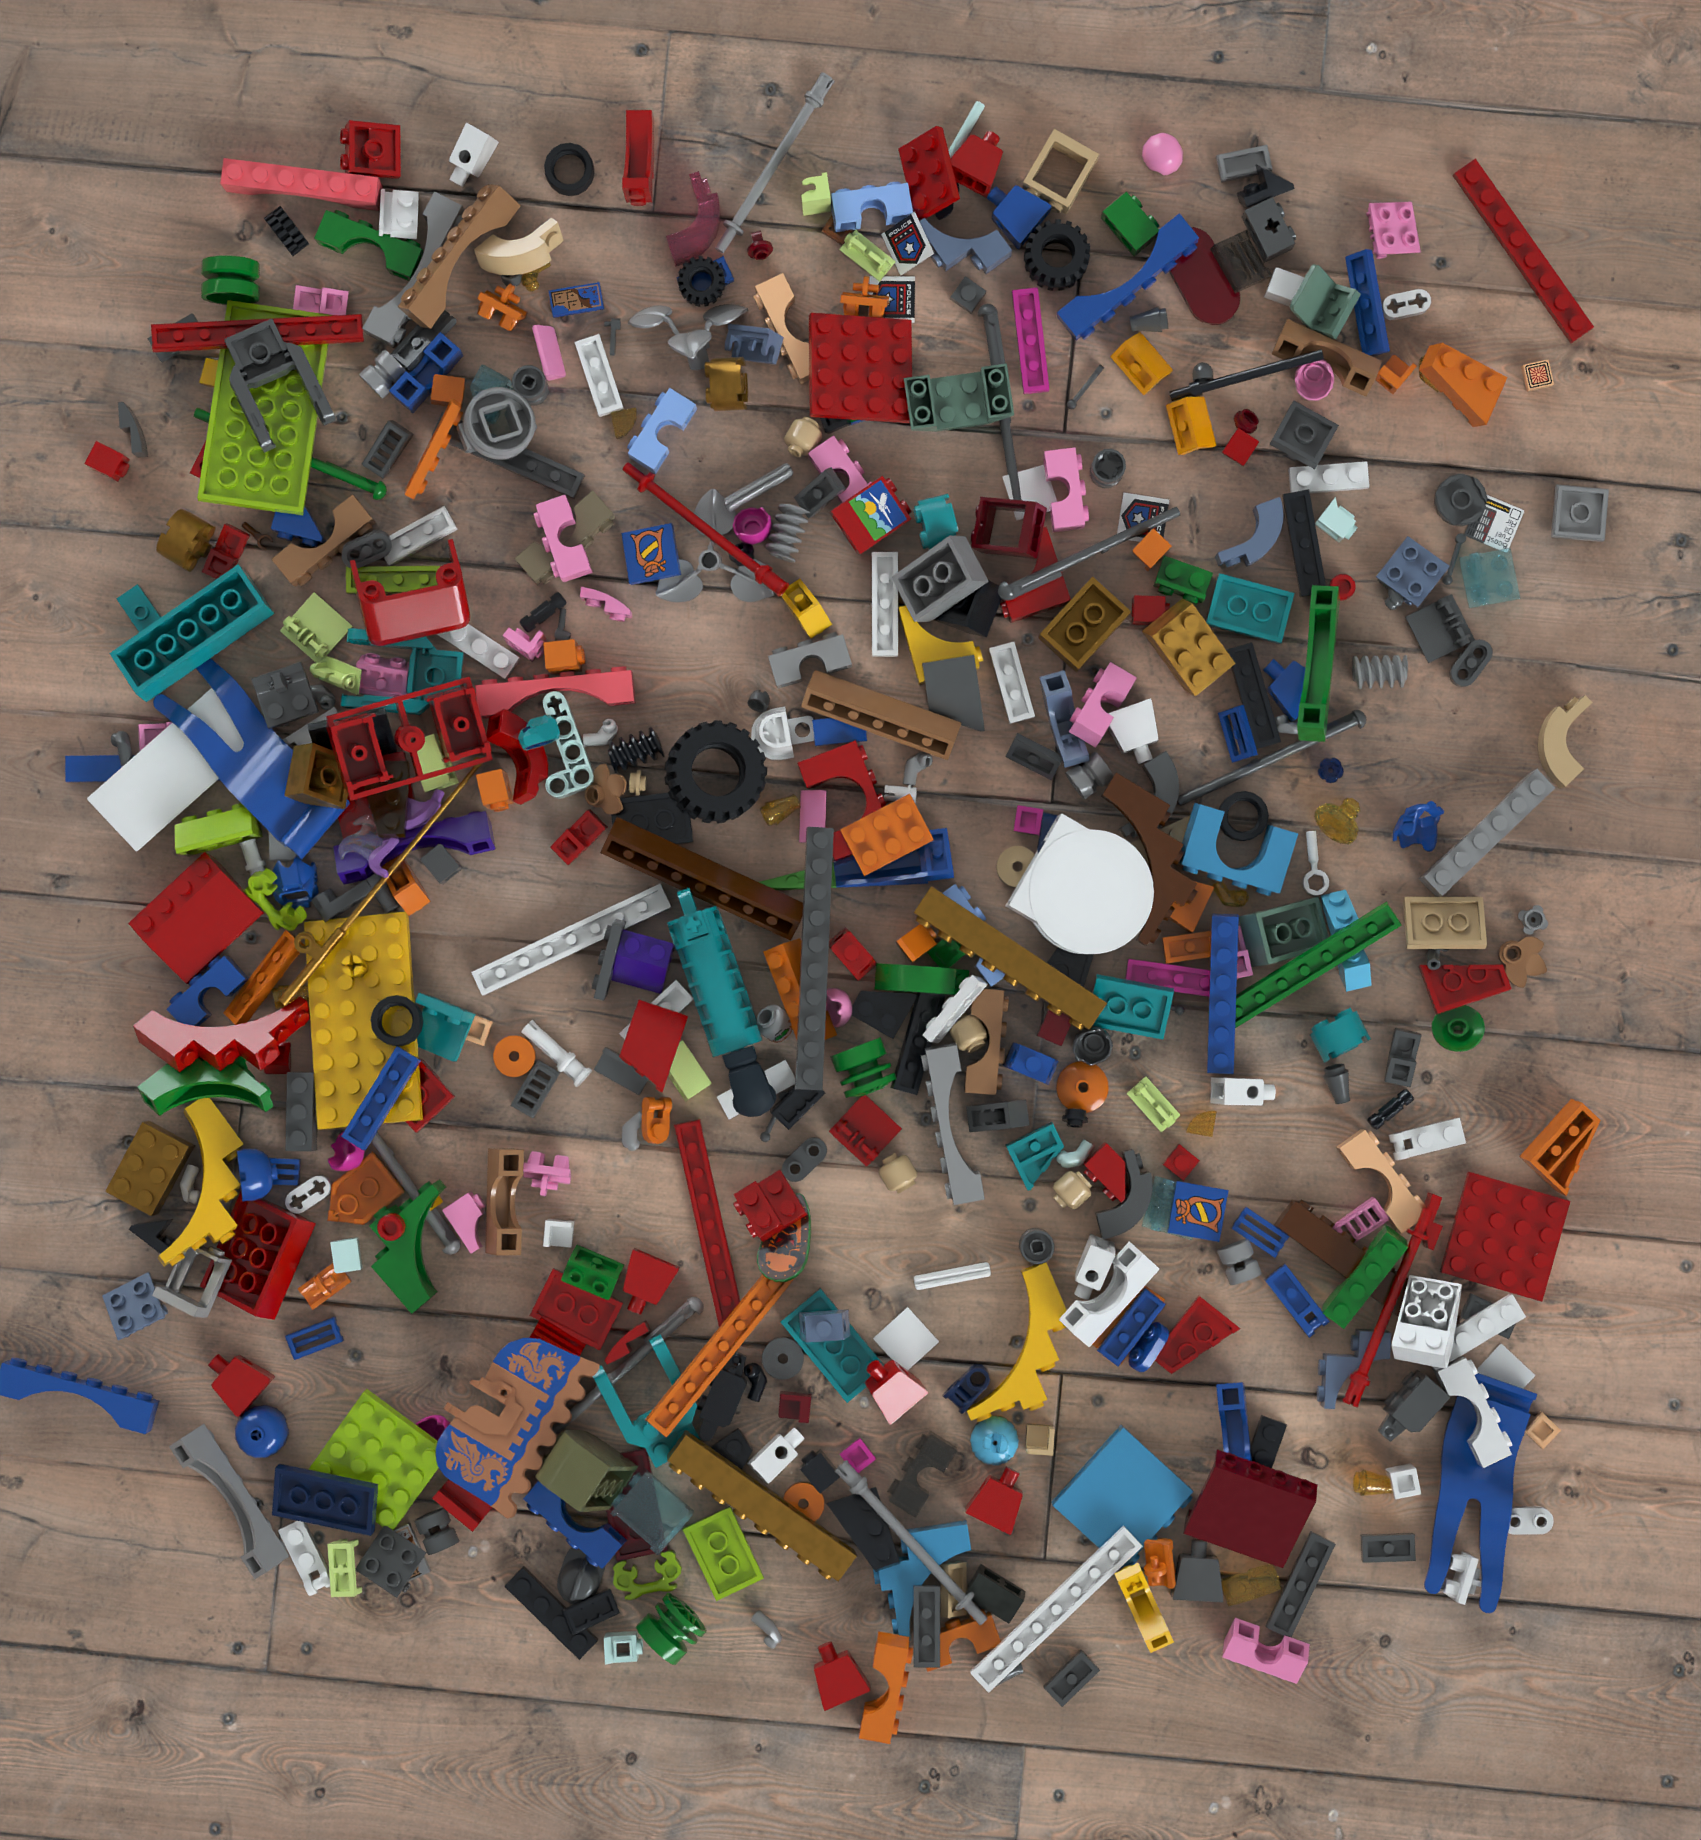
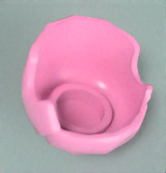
M1159 133L1151 136L1143 146L1142 158L1151 171L1159 172L1162 175H1169L1177 171L1182 164L1183 150L1175 137L1166 133Z
M1326 360L1298 366L1295 371L1297 392L1307 400L1318 401L1326 397L1333 388L1334 374L1332 367Z
M828 988L826 1011L829 1012L834 1027H843L850 1020L852 1004L845 991L838 988Z

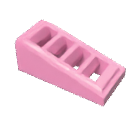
M1371 1197L1337 1221L1333 1229L1341 1234L1343 1231L1340 1227L1345 1225L1352 1237L1356 1239L1355 1242L1386 1223L1390 1218L1376 1198ZM1369 1208H1372L1374 1210L1376 1215L1379 1217L1378 1219H1373L1371 1214L1368 1212ZM1363 1213L1370 1223L1368 1226H1365L1359 1217L1360 1214ZM1354 1219L1361 1231L1357 1233L1349 1221Z

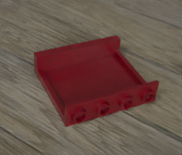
M1217 1449L1214 1465L1193 1510H1188L1183 1534L1284 1568L1316 1503L1318 1484Z

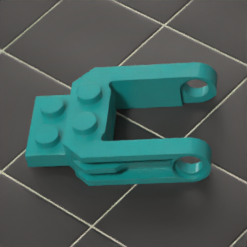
M348 629L347 643L376 646L368 640L365 629ZM426 636L377 646L413 650L409 662L407 693L462 679L464 653L437 650ZM461 685L404 700L403 704L406 714L421 715L430 707L429 702H426L424 698L461 687ZM342 693L340 707L354 709L394 697L364 695L362 697ZM395 703L378 707H385L386 712L398 713Z
M661 1334L649 1341L673 1385L680 1377L681 1372ZM602 1365L593 1376L626 1442L645 1448L655 1468L668 1462V1453L685 1430L700 1440L692 1424L697 1408L696 1402L666 1438L645 1421L653 1409L638 1416L635 1421H631Z

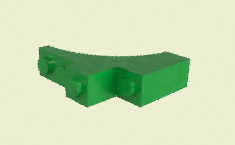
M200 1056L180 1073L169 1064H166L137 1087L144 1103L159 1116L181 1104L210 1097H227L243 1100L259 1107L264 1112H267L274 1106L270 1097L272 1094L270 1088L264 1082L259 1083L256 1081L254 1075L248 1070L247 1060L241 1056L236 1058L232 1064L225 1067L222 1071L214 1068Z
M440 1179L433 1184L430 1181L425 1183L417 1191L420 1195L414 1201L410 1197L399 1207L396 1204L389 1209L384 1206L373 1215L376 1220L369 1225L386 1245L384 1249L375 1255L377 1261L371 1267L411 1314L438 1293L429 1279L423 1262L422 1232L425 1219L432 1204L446 1188ZM389 1213L400 1215L405 1222V1232L394 1241L383 1239L377 1230L379 1220Z

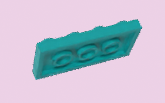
M820 1288L780 1322L846 1403H848L866 1388L865 1381L871 1377L866 1370L867 1366L874 1360H879L883 1366L884 1364L851 1324L850 1336L844 1340L805 1342L800 1339L799 1312L839 1310Z

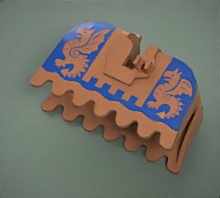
M521 1338L508 1343L494 1358L486 1377H481L480 1381L471 1379L469 1384L506 1406L500 1416H497L481 1406H471L464 1412L447 1402L443 1409L454 1415L455 1418L443 1431L437 1442L436 1461L439 1469L449 1480L489 1504L505 1518L514 1517L517 1512V1505L511 1498L514 1492L524 1494L530 1490L531 1482L525 1476V1472L528 1469L536 1471L540 1469L543 1457L539 1454V1448L541 1446L550 1448L555 1446L558 1435L553 1431V1425L555 1423L568 1424L571 1421L572 1413L566 1407V1403L569 1400L578 1402L585 1398L586 1392L580 1385V1379L583 1377L592 1379L600 1369V1365L571 1354L541 1339Z

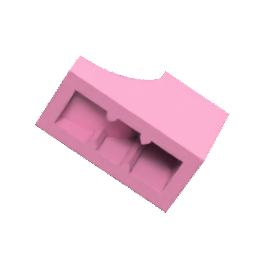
M472 1191L442 1210L471 1254L482 1247L478 1236V1224L481 1216L486 1213L483 1209L486 1207L484 1201L478 1193L474 1195Z

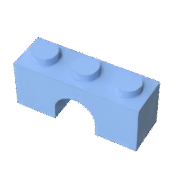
M890 182L886 186L876 187L874 185H867L858 190L844 188L831 193V211L835 232L861 229V213L868 208L880 210L884 215L886 225L897 224L912 214L913 209L908 183Z
M671 388L666 393L662 392L655 402L657 408L652 415L648 414L641 424L643 430L638 437L634 435L627 446L629 458L654 474L657 473L669 454L668 448L657 440L659 430L666 425H674L684 431L697 410L695 403Z

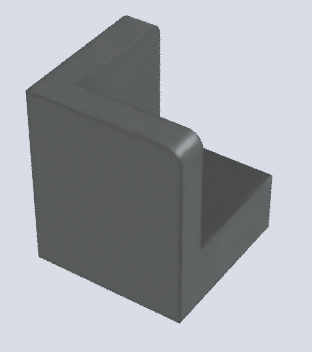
M438 844L420 859L440 884H445L463 869L442 844Z

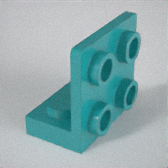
M418 993L415 1003L423 1005L422 1016L424 1022L422 1031L417 1037L418 1047L456 1062L476 1014L433 996Z

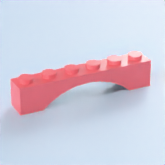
M228 158L223 160L220 182L226 192L246 195H295L380 211L381 189H383V185L378 177Z
M625 666L613 667L611 672L601 673L600 669L585 670V675H575V672L559 673V677L549 678V674H539L533 676L534 680L523 681V677L507 678L508 682L497 683V679L483 680L482 685H475L481 719H488L502 709L512 712L527 700L553 691L584 693L600 699L609 706L636 704L633 672L627 670Z

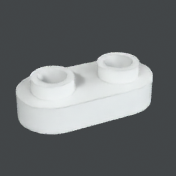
M1540 1506L1512 1507L1511 1519L1517 1517L1518 1523L1515 1526L1510 1524L1508 1533L1514 1535L1545 1534L1553 1526V1516L1547 1509ZM1544 1517V1524L1538 1526L1536 1523L1537 1519Z

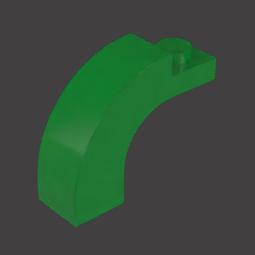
M876 963L874 989L956 995L960 990L959 985L961 982L969 977V970Z

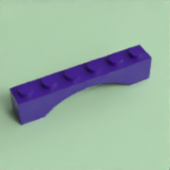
M473 811L465 816L448 817L442 821L435 822L412 851L436 847L438 844L469 855L496 850L492 825L487 812ZM426 824L406 830V838H399V843L383 858L381 867L388 861L401 855ZM371 835L366 839L345 841L341 845L333 846L337 874L343 885L366 880L374 874L369 867V856L376 848L382 845L384 838H380L379 835Z

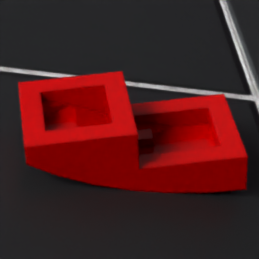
M228 523L224 524L215 548H211L202 572L217 579L235 567L244 551L250 534Z
M588 809L550 848L567 865H570L608 826L591 809Z
M1428 1193L1424 1204L1427 1209L1433 1212L1424 1232V1235L1430 1238L1428 1241L1423 1240V1245L1434 1251L1443 1227L1433 1222L1442 1197Z
M646 1320L629 1330L614 1345L605 1358L607 1365L631 1353L632 1349L628 1342L650 1331Z

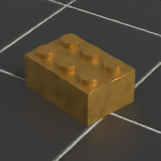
M1092 576L1040 633L1038 639L1077 673L1129 616L1131 611Z
M1185 599L1178 601L1142 631L1183 689L1194 696L1198 695L1236 664L1194 604Z
M151 1121L142 1122L105 1192L150 1216L158 1215L195 1145Z

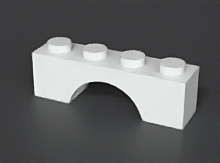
M1130 1241L1113 1259V1277L1106 1290L1092 1300H1076L1059 1319L1088 1347L1095 1342L1159 1270Z
M1460 1356L1448 1363L1447 1369L1433 1370L1444 1392L1449 1396L1458 1395L1466 1397L1475 1408L1477 1423L1473 1434L1467 1442L1478 1465L1485 1468L1512 1455L1509 1449L1512 1446L1511 1440L1505 1431L1501 1432L1497 1424L1501 1422L1495 1408H1490L1486 1401L1489 1398L1488 1392L1482 1383L1478 1384L1475 1378L1478 1372L1472 1360L1467 1361L1465 1357Z

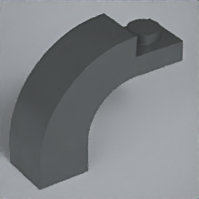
M1167 751L1145 763L1142 768L1151 781L1153 795L1168 803L1170 807L1167 811L1172 814L1179 796V778L1172 759ZM1130 823L1119 828L1124 838L1128 835H1131L1132 838L1138 836Z
M1134 1149L1122 1151L1129 1177V1189L1125 1200L1113 1208L1095 1212L1102 1239L1115 1237L1130 1230L1141 1220L1149 1207L1153 1189L1152 1175L1149 1171L1140 1173L1139 1169L1143 1168L1140 1153L1135 1154Z

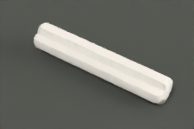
M984 1262L916 1275L914 1277L915 1288L921 1290L989 1277L991 1275L990 1265Z

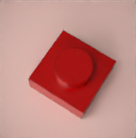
M1178 1144L1163 1162V1165L1184 1181L1200 1160Z

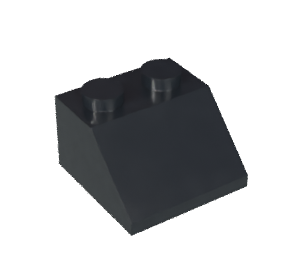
M988 580L986 584L942 613L934 621L969 634L987 638L1002 599L998 594L999 585Z

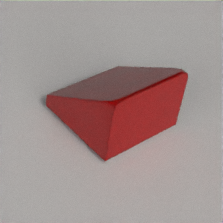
M1237 428L1222 453L1244 467L1259 441Z
M282 1042L278 1045L280 1055L274 1062L264 1068L265 1074H287V1072H291V1042Z

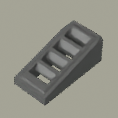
M393 420L387 421L362 465L384 479L414 434ZM391 431H394L395 433L400 435L402 437L401 440L399 441L397 438L392 436L390 434ZM385 440L394 444L396 448L392 449L384 443ZM381 448L391 455L388 459L379 453L378 450ZM376 457L377 459L382 461L385 464V466L382 468L381 466L373 462L372 459Z
M537 1060L510 1106L531 1118H535L561 1072ZM541 1070L551 1076L550 1080L548 1081L537 1075V1071ZM535 1079L546 1087L542 1090L532 1084V1080ZM529 1088L540 1094V1097L537 1099L526 1093L527 1089ZM525 1098L534 1103V1107L531 1108L520 1102L521 1099Z

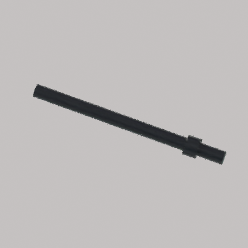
M1320 349L1200 383L1199 380L1191 382L1189 386L1169 391L1172 401L1184 397L1203 396L1204 392L1324 360L1323 352Z

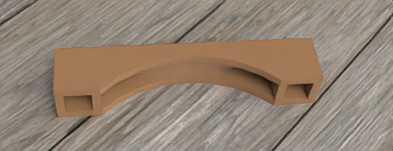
M488 184L482 187L477 194V200L474 204L463 212V219L458 226L453 227L447 234V240L444 245L435 250L430 264L418 273L416 283L412 288L404 292L401 297L402 302L398 308L420 327L431 329L446 308L448 280L453 266L461 253L482 234L506 226L521 205L499 185Z

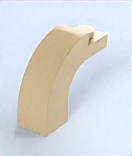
M1586 695L1579 699L1573 697L1564 706L1566 711L1560 706L1553 708L1545 718L1539 732L1538 753L1541 764L1548 777L1559 789L1566 787L1584 770L1570 754L1566 744V735L1571 723L1593 703Z

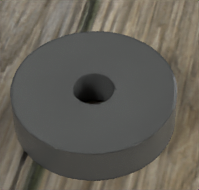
M777 1337L771 1340L764 1348L762 1354V1363L766 1372L780 1380L790 1379L797 1375L804 1362L802 1348L794 1339L789 1337ZM782 1353L788 1356V1361L785 1363H781L778 1360V1356Z

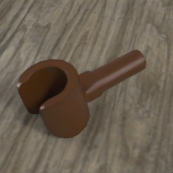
M247 522L242 524V527L257 540L258 546L262 550H267L261 545V540L269 538L273 542V539L267 534L262 535Z

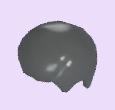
M1092 1026L1089 1030L1084 1027L1082 1031L1080 1030L1075 1035L1072 1049L1077 1061H1082L1092 1066L1104 1062L1111 1055L1113 1042L1109 1033L1103 1028Z

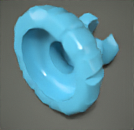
M991 1416L975 1425L971 1433L970 1442L972 1452H974L978 1460L987 1465L999 1466L1013 1458L1018 1448L1019 1439L1017 1429H1015L1010 1421L1000 1416Z

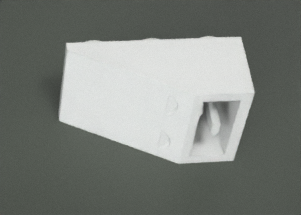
M1409 1275L1391 1344L1395 1359L1447 1369L1453 1347L1462 1284Z

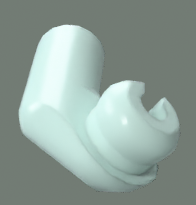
M1083 1139L1076 1151L1068 1153L1062 1150L1056 1157V1160L1064 1168L1080 1166L1085 1162L1094 1145Z

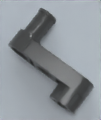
M374 874L338 898L332 889L329 888L315 896L311 901L324 922H327L329 919L338 917L361 902L382 876ZM385 882L375 897L386 914L393 912L400 905Z

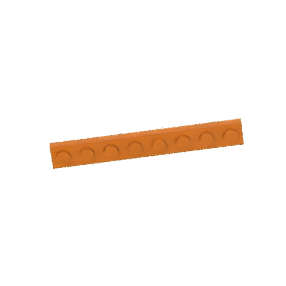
M762 1274L646 1417L645 1421L667 1438L794 1279L787 1282H774Z

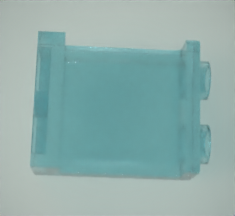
M646 1470L643 1475L638 1472L628 1484L632 1488L625 1495L621 1492L611 1503L614 1508L610 1514L614 1517L618 1516L651 1545L650 1549L655 1554L659 1555L692 1517L694 1511Z

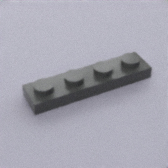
M1310 1531L1265 1625L1266 1628L1282 1636L1292 1637L1336 1545L1334 1542Z

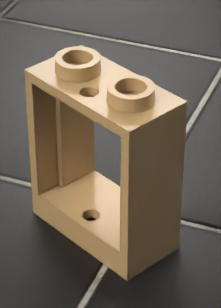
M1054 129L1026 176L1022 188L1052 206V211L1067 214L1097 163L1099 154ZM1052 148L1085 166L1066 199L1034 181Z

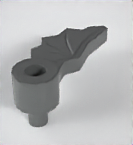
M611 318V321H604V327H611L610 356H615L616 330H621V318Z

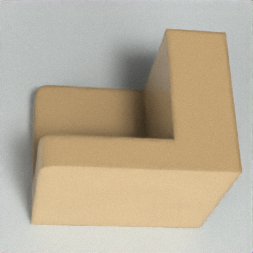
M1027 1424L1025 1443L1027 1454L1053 1456L1055 1434L1053 1425Z

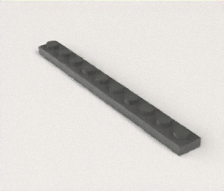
M806 828L795 1075L796 1090H823L834 828Z

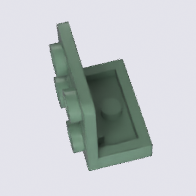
M1313 264L1305 275L1296 295L1293 297L1290 310L1307 328L1332 339H1337L1361 294L1356 289L1336 284L1319 265Z

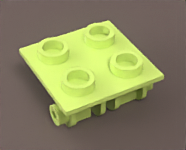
M314 592L292 617L288 616L283 621L284 626L280 632L317 663L321 662V658L333 650L347 634L348 629L353 626Z

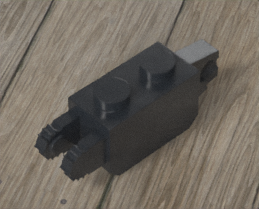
M734 1353L709 1384L711 1389L708 1396L702 1395L697 1409L701 1411L699 1418L704 1420L698 1435L703 1442L712 1440L718 1426L726 1427L731 1424L747 1384L745 1376L742 1375L747 1356L741 1353Z

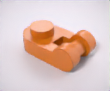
M644 1097L642 1101V1136L648 1143L661 1144L669 1136L670 1111L672 1109L670 1097H660L659 1100H655L654 1097ZM655 1110H658V1118H654Z

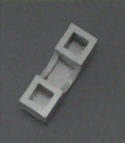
M837 632L822 636V641L813 643L812 639L797 643L798 647L788 650L787 647L773 650V655L768 656L777 689L802 682L800 666L808 658H817L822 661L827 674L851 668L852 663L844 635L838 636Z

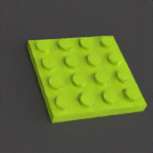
M366 1389L308 1470L378 1484L375 1522L382 1527L387 1526L394 1530L439 1468L436 1461L438 1441L370 1390Z

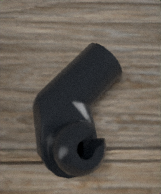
M750 1363L744 1367V1374L752 1384L747 1398L760 1402L767 1384V1377L761 1366L757 1363Z

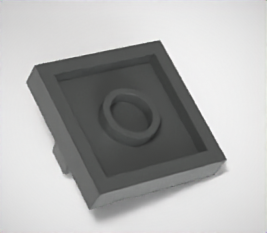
M1293 400L1270 445L1286 453V457L1292 461L1297 459L1315 469L1339 425Z
M302 662L251 679L269 729L319 712Z

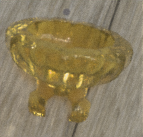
M1346 798L1340 806L1332 803L1320 805L1314 814L1319 828L1327 837L1340 844H1352L1359 832L1358 824L1355 821V818L1358 817L1356 813L1360 812L1359 803L1353 798Z

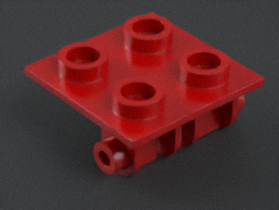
M865 1095L853 1104L829 1132L867 1167L902 1128Z

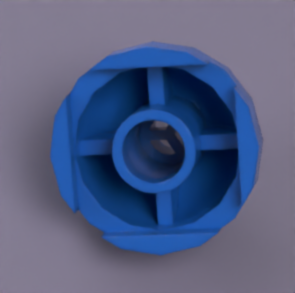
M238 1150L237 1160L242 1201L261 1199L272 1189L273 1180L278 1179L276 1163L271 1164L268 1155L261 1150Z
M269 1405L254 1406L246 1410L238 1419L235 1427V1440L239 1448L246 1455L255 1458H267L276 1454L286 1444L289 1436V1429L284 1414L277 1408Z

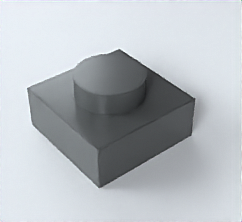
M965 276L951 295L950 300L972 314L985 296L986 290Z

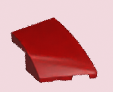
M638 1000L619 1057L625 1063L634 1067L640 1076L643 1077L645 1075L656 1085V1089L663 1093L688 1016Z

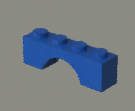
M1243 1382L1216 1384L1223 1450L1226 1453L1252 1461L1245 1384Z
M539 1481L523 1498L527 1502L526 1506L530 1511L537 1515H542L547 1520L546 1524L553 1531H560L566 1537V1542L574 1549L579 1548L585 1553L587 1561L595 1567L599 1566L603 1569L627 1541L609 1523L590 1528L575 1522L567 1511L566 1502Z

